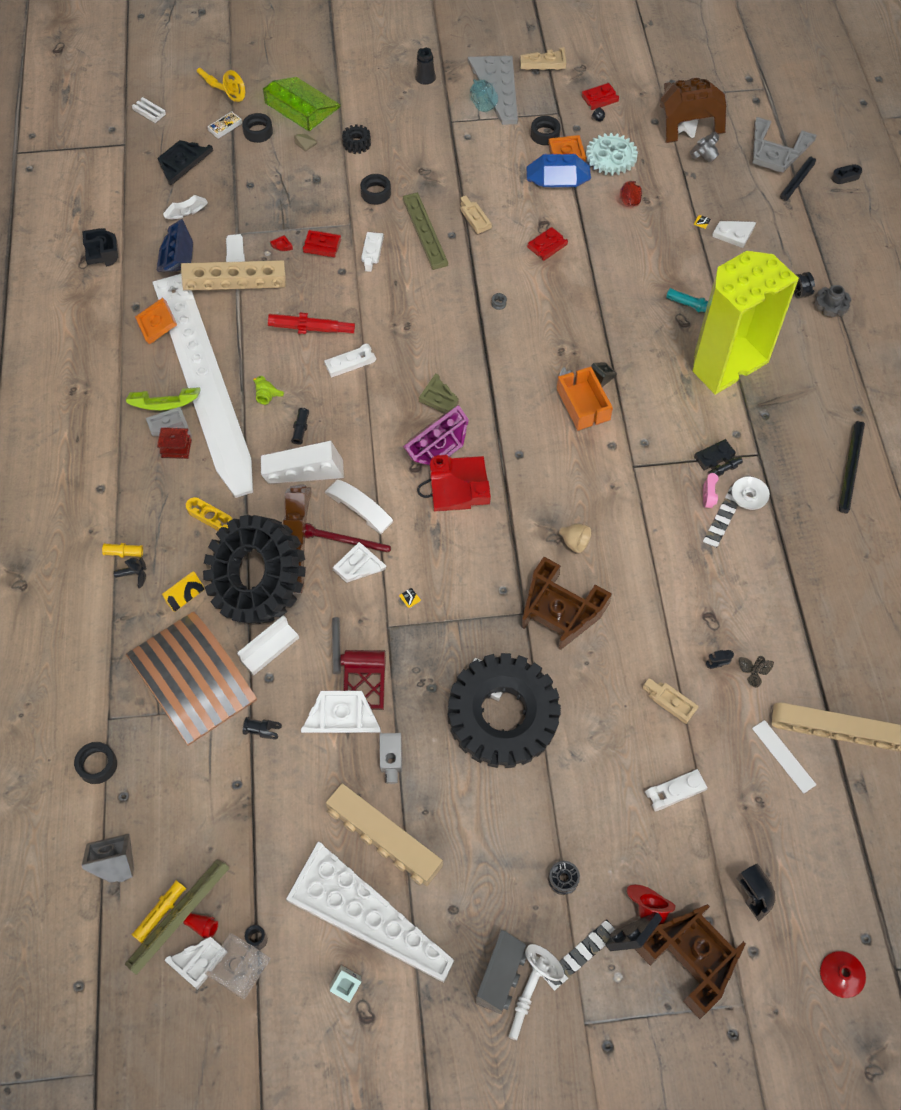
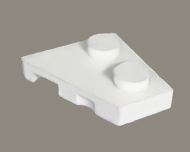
M720 221L712 237L743 248L755 228L756 222Z
M360 542L333 567V571L345 582H350L386 569V565Z
M209 937L196 946H190L179 954L167 957L165 961L198 990L228 952Z

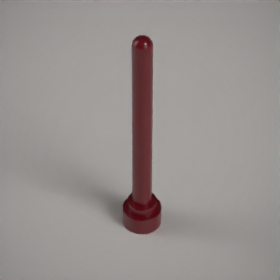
M306 523L305 538L308 539L316 536L352 545H357L360 542L369 549L383 552L391 551L390 545L319 530L313 524Z

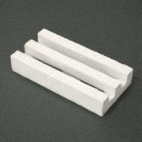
M143 97L141 102H136L137 105H132L134 111L154 123L166 115L164 109Z

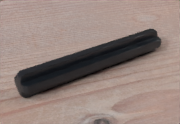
M810 156L781 193V199L787 201L815 165L816 158Z

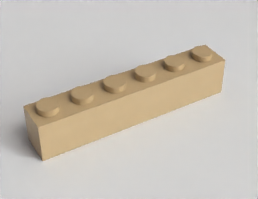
M343 783L326 802L327 813L336 820L340 818L345 822L343 825L352 833L354 831L358 832L363 842L369 846L372 843L378 848L377 852L386 859L390 857L395 861L393 864L402 872L408 871L411 874L412 880L417 884L421 885L423 883L428 886L443 867V860Z

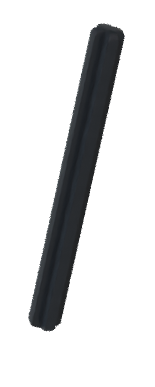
M856 421L854 424L839 505V512L845 514L849 512L865 427V423Z

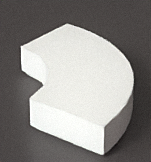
M193 195L184 202L172 203L163 215L167 219H181L190 213L192 215L195 214L208 202L205 198Z

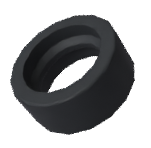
M253 113L245 117L242 122L244 136L250 142L261 143L267 141L273 134L272 121L266 114ZM256 125L265 126L264 129L259 131L250 130L251 127Z
M540 116L531 123V138L537 144L549 145L550 138L560 137V123L554 117ZM550 128L553 132L541 133L538 129Z
M370 174L362 179L360 183L361 197L365 202L378 205L385 203L390 198L391 184L386 176ZM372 186H381L385 188L383 191L377 193L369 192L367 190L369 187Z
M91 742L78 750L74 759V767L78 775L85 782L100 784L113 776L117 769V759L107 744ZM93 753H104L108 758L106 767L96 774L87 773L84 769L85 760Z

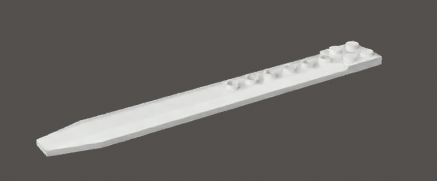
M181 274L153 281L158 300L164 298L167 301L177 323V326L169 332L188 388L200 387L201 389L193 403L216 471L235 498L253 493L252 460L193 293L190 290L183 291Z

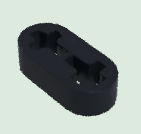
M856 164L837 168L834 170L831 179L836 184L856 181L861 176L862 168Z

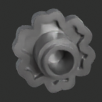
M713 132L700 139L697 145L690 151L692 158L696 159L702 155L708 162L714 160L719 155L718 149L715 146L719 140V135Z
M833 285L830 288L823 287L817 293L815 305L826 316L835 317L837 314L843 316L850 308L851 297L840 285Z

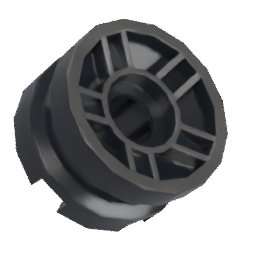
M804 272L802 275L795 274L799 279L794 295L797 298L813 295L815 292L813 290L815 281L810 272Z
M559 861L550 870L549 886L559 895L571 894L578 886L580 873L573 863ZM560 875H568V880L565 882L560 879Z

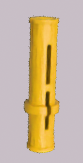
M175 880L164 896L161 895L158 898L159 902L131 935L143 943L168 910L174 908L173 904L186 888Z

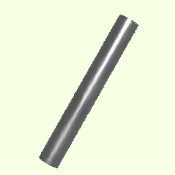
M338 617L332 618L333 674L336 675L341 674L340 618Z

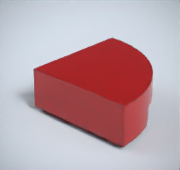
M285 235L270 241L271 246L278 251L293 250L292 244Z

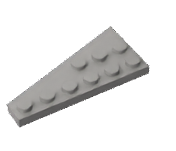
M468 57V64L471 65L473 73L476 74L478 82L485 95L488 96L491 106L493 105L495 108V113L501 124H517L513 57Z

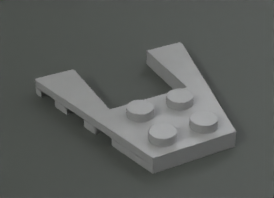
M756 117L753 164L783 173L816 139V134L802 130L794 148L764 140L772 121Z

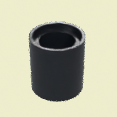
M252 925L245 931V941L250 948L261 950L266 946L268 937L261 926ZM261 933L262 937L258 942H251L253 934Z

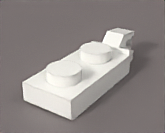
M367 232L362 253L365 271L371 272L373 263L379 262L384 238L383 233Z

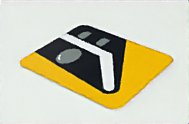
M698 215L694 225L706 229L711 219Z
M412 588L399 595L408 608L421 601Z

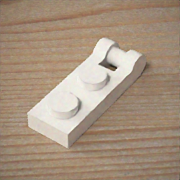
M364 344L358 349L324 360L331 378L375 362L376 357L374 353H371L370 345Z
M697 769L659 786L651 787L645 793L648 798H651L654 811H659L706 791L708 787ZM662 793L665 799L661 800L658 795Z

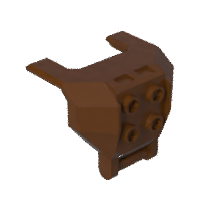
M691 78L685 81L678 80L673 83H664L665 92L660 99V107L664 109L666 115V143L678 141V124L690 120L714 117V132L717 134L726 133L727 105L725 93L707 79Z

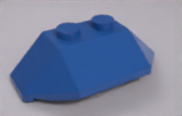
M543 154L526 167L527 181H532L542 187H577L591 180L590 166L576 154Z

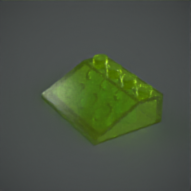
M298 77L273 80L263 88L265 104L307 131H311L341 107V104Z

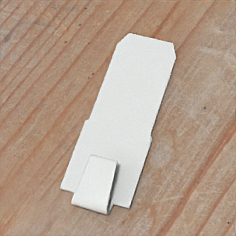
M241 234L228 235L226 238V262H245L243 237Z

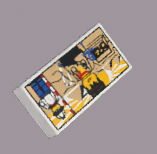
M230 112L209 125L208 131L219 139L241 125L242 119L233 112Z

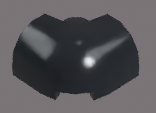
M105 228L82 231L87 265L104 262L107 267L117 262L118 243L115 233L106 231Z
M757 863L742 871L736 879L750 897L745 903L759 922L773 909L776 900L772 882Z

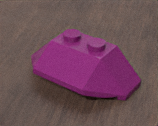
M457 405L410 438L403 447L413 462L430 466V461L434 456H451L463 446L469 419L461 407Z

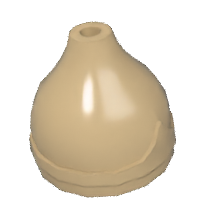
M573 524L569 527H562L559 534L563 537L569 549L581 553L590 541L591 528L587 525Z

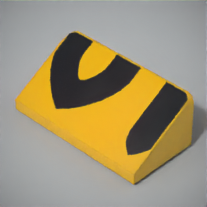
M193 571L165 591L162 596L172 611L176 612L204 591L205 588Z

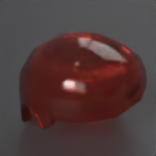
M626 181L620 189V199L625 206L636 207L641 202L642 189L641 186L635 184L636 181Z

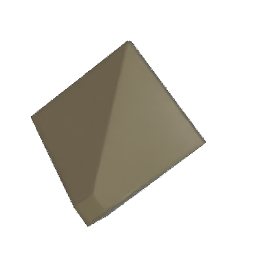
M308 134L294 135L295 144L304 151L317 144Z

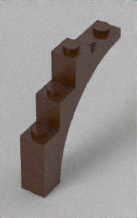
M298 484L290 486L285 492L286 516L283 519V525H287L293 530L291 535L298 537L301 545L296 549L305 551L306 520L312 493L311 487ZM304 561L299 562V566H304ZM298 577L297 581L304 584V577Z

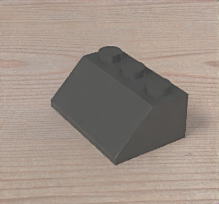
M504 930L500 932L476 997L477 1005L501 1015L503 1009L508 1010L512 996H509L511 987L516 988L520 978V974H517L519 965L524 966L527 958L525 954L526 944Z

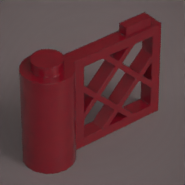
M345 650V654H341V666L345 668L344 691H348V686L351 688L350 691H357L356 689L365 682L372 689L365 695V698L367 699L373 692L380 697V705L368 702L371 710H384L386 651ZM349 674H358L362 680L353 687L349 683ZM371 675H381L380 682L375 687L367 680Z

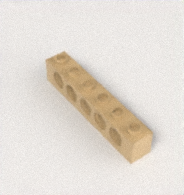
M284 261L181 263L183 291L285 287Z

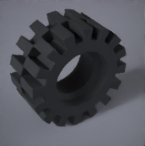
M355 124V127L350 125V128L346 127L343 131V147H345L346 151L348 150L349 153L353 151V154H356V152L361 154V151L366 152V149H370L371 135L367 127L363 128V125L358 127V124Z

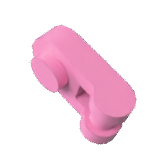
M710 473L703 484V506L705 508H713L718 501V494H715V485L719 478L715 473Z

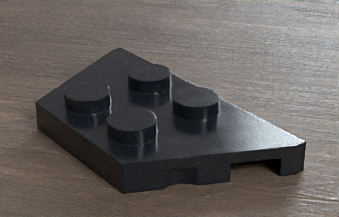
M179 140L157 158L158 163L169 185L175 183L213 152L212 145L202 147L199 146V143Z

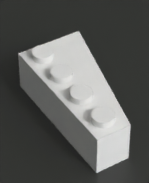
M332 441L262 455L261 475L268 484L344 478L343 459Z

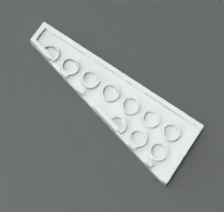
M318 842L286 900L444 983L454 960L428 939L422 931L410 923L405 916L393 908L371 886L359 878L354 871L342 863L337 856L325 848L322 843Z

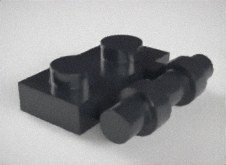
M726 439L694 455V458L704 471L711 468L708 471V475L715 473L718 477L723 475L725 471L729 469L734 470L743 463L741 457L732 458L736 452Z

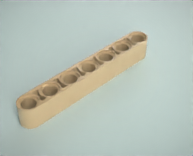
M775 703L773 705L772 726L775 728L901 752V725L787 703Z

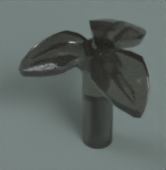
M758 656L754 665L751 660L744 657H739L738 660L741 670L745 673H751L747 680L755 688L762 684V679L758 673L767 675L774 665L773 661L765 660L763 656Z

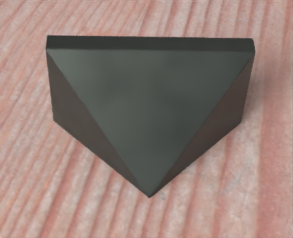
M606 362L593 363L591 365L602 387L617 375Z

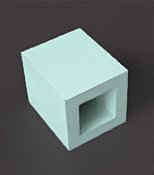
M341 965L330 984V992L350 1003L361 984V976Z

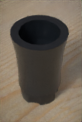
M420 48L417 52L415 79L420 84L428 85L436 80L434 57L430 48Z

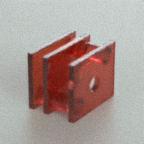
M188 428L160 429L157 448H160L161 458L189 459L192 439L188 435Z

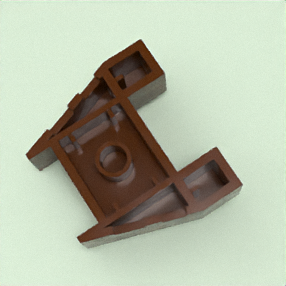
M543 557L533 573L522 618V628L525 629L531 619L562 635L558 648L562 650L601 619L611 602L612 593L595 584L586 599L579 597L555 583L560 575L561 565Z
M708 904L681 917L674 918L665 924L658 925L641 948L635 949L650 966L664 952L669 950L700 983L683 1001L699 1019L722 998L736 963L746 945L743 941L734 949L704 918L703 915L710 907Z

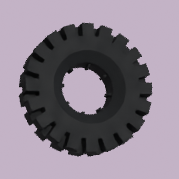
M257 515L240 516V519L234 518L227 522L228 528L221 527L217 531L216 535L220 541L211 540L208 548L214 554H205L203 564L211 565L210 570L203 571V580L211 581L209 585L205 586L207 596H214L210 602L215 609H221L220 614L226 618H232L233 621L256 624L274 621V617H281L287 613L285 606L292 607L297 601V598L292 595L293 592L301 593L304 584L297 581L298 577H305L306 567L299 566V562L305 560L304 550L296 549L301 545L298 537L291 535L293 530L278 520ZM253 549H257V552L261 553L264 559V575L256 587L248 590L247 586L241 582L239 568L243 557L248 552H252Z
M501 653L500 657H495L494 654L484 656L482 661L479 662L477 659L469 664L467 670L463 669L457 676L456 683L452 686L447 713L451 733L454 740H458L459 747L465 753L469 752L472 755V759L479 763L485 761L488 763V766L498 768L499 765H505V768H514L519 763L524 765L531 762L535 756L538 757L543 753L556 733L561 715V705L558 704L560 697L557 688L553 689V680L548 673L544 675L541 672L542 667L535 662L532 665L527 663L528 658L518 655L517 659L511 658V653ZM492 693H511L517 697V700L522 702L525 709L522 714L525 715V719L521 725L517 724L516 728L510 731H504V729L500 731L492 728L490 723L485 721L482 712H484L482 704L486 698H491Z

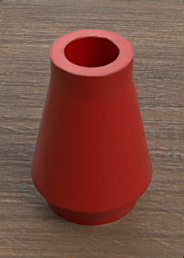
M190 913L183 921L184 925L191 928L204 939L212 938L218 929V921L211 916Z

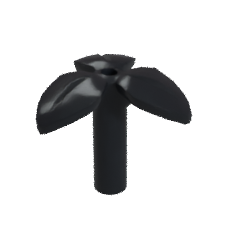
M142 557L139 560L137 558H130L125 561L128 568L114 570L115 578L137 574L138 588H141L145 583L146 573L144 570H147Z

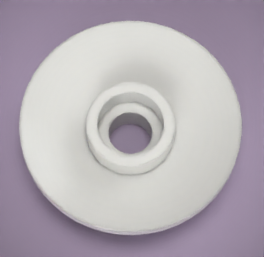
M754 477L738 479L734 483L731 492L734 501L739 506L749 510L762 508L768 502L770 495L766 484Z

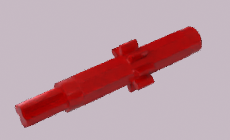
M300 312L299 316L268 314V326L298 329V334H306L307 330L333 333H354L355 323L308 317V313Z

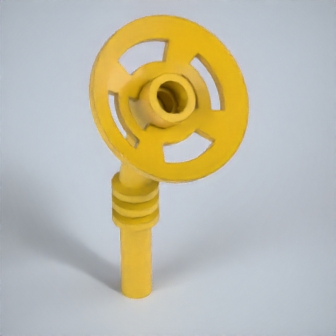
M199 67L197 69V73L212 88L215 87L225 91L234 102H240L244 99L245 86L242 78L235 71H226L223 75L222 84ZM228 75L233 76L235 79H229Z

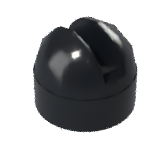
M599 107L593 112L592 117L594 120L601 122L605 118V112Z

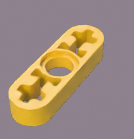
M196 497L190 498L186 502L187 512L192 517L217 531L221 527L228 528L226 524L222 526L221 522L226 523L232 520L230 515ZM208 512L215 513L211 519L205 518V515Z

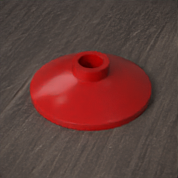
M836 951L823 959L820 966V977L823 985L830 993L840 998H852L863 990L866 983V973L858 958L848 952ZM842 969L848 971V977L843 976Z

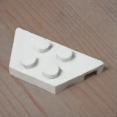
M321 691L314 707H312L309 713V717L301 728V733H381V729L362 691Z

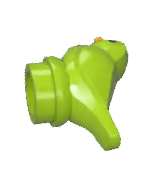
M258 376L253 379L256 384V400L260 404L267 405L272 400V397L284 396V392L277 390L264 376Z

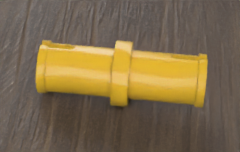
M104 543L102 554L120 556V558H125V556L142 557L143 545Z

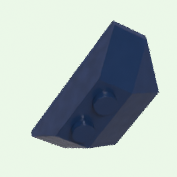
M182 219L169 226L167 230L168 233L164 237L159 249L156 269L158 272L180 271L181 263H191L193 240Z

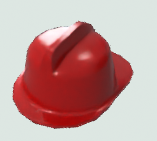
M634 884L627 887L626 892L628 896L638 904L640 918L657 912L662 917L661 922L658 924L660 925L664 924L668 914L675 910L676 906L673 902L646 886Z

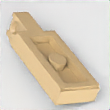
M466 195L460 197V209L475 232L479 234L491 229V222L477 202H470Z
M649 678L643 686V689L650 694L649 697L685 724L689 722L699 708L698 705L667 683L659 682L657 684Z

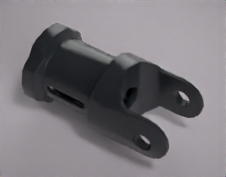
M246 717L242 733L244 735L248 733L259 735L260 738L276 740L278 739V734L269 730L281 729L282 724L266 719L259 721Z

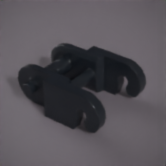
M715 651V658H713L712 654H709V660L712 665H710L709 661H706L707 668L714 669L730 664L734 657L733 651Z

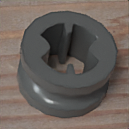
M496 293L492 296L491 305L494 309L501 310L506 307L507 297L504 294Z

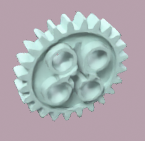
M604 133V137L598 135V139L593 138V142H589L586 150L587 162H590L589 166H594L593 170L599 169V173L605 171V175L610 172L613 176L614 172L620 175V171L626 173V169L630 171L631 167H634L637 161V146H634V142H630V138L625 140L624 135L619 137L618 133L615 136L610 133V136H607Z

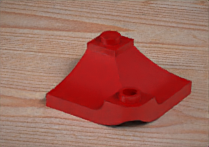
M436 455L431 459L430 478L434 511L471 509L473 505L490 504L491 494L484 456L451 458L448 455Z

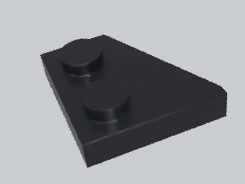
M654 912L615 929L610 934L611 937L606 942V947L609 951L641 948L661 922L662 917L659 913Z

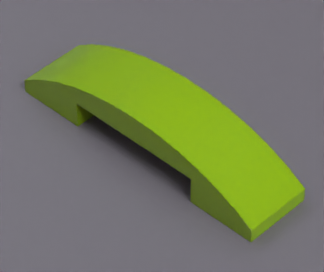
M200 387L183 388L179 396L149 398L148 391L130 392L126 398V403L148 410H169L192 402L198 397L201 389Z

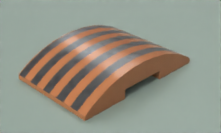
M194 611L126 653L127 658L161 705L187 746L257 701L254 693L228 654Z

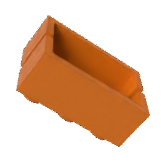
M592 367L576 371L575 385H573V372L558 376L557 391L577 431L591 427L593 422L597 425L611 420L613 407Z

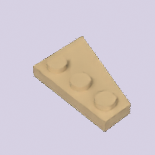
M565 47L555 52L552 49L547 50L545 54L535 52L520 55L521 69H566Z

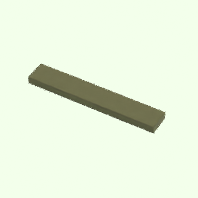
M418 192L404 195L403 202L432 270L448 266L447 258Z
M217 859L127 960L125 965L135 975L139 973L229 870V867L224 862Z

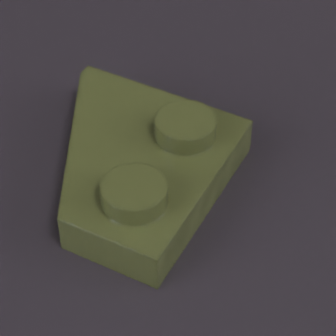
M435 373L420 395L419 402L446 413L458 405L459 399L450 391L447 384H443L440 376Z

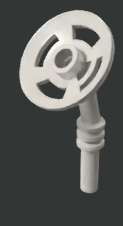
M535 944L529 945L525 950L526 957L533 970L522 996L518 997L520 1002L516 1003L518 1007H515L516 1014L508 1036L513 1040L518 1039L524 1017L528 1014L527 1010L530 1008V998L539 977L544 976L553 981H560L564 977V970L559 961L549 951Z

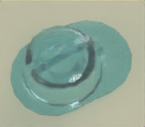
M474 79V83L470 88L471 99L474 105L482 112L492 110L498 102L497 92L486 80Z

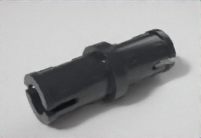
M306 408L298 409L297 419L293 424L294 432L291 442L297 445L303 443L304 433L308 428L309 410Z

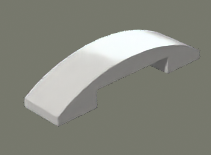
M337 479L325 491V494L337 503L342 502L364 518L367 525L379 534H382L393 523L392 518L379 505L346 482Z

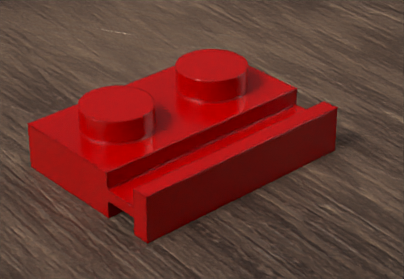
M610 83L582 91V98L591 107V110L619 102V95H616V91Z
M550 227L528 242L527 248L545 261L568 245V240L564 239L563 235L553 227Z
M309 230L304 242L303 252L335 258L341 242V235Z

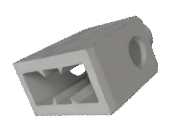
M380 733V769L382 773H385L386 784L398 783V772H402L401 733ZM395 759V762L390 764L388 760Z

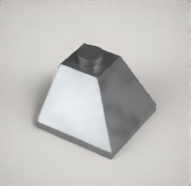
M125 834L86 844L82 868L110 883L116 881L123 882L132 878L134 862L130 835Z

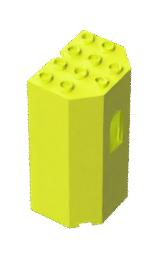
M745 251L717 268L695 349L692 371L715 395L739 380V375L747 376L769 363L799 279L774 254Z

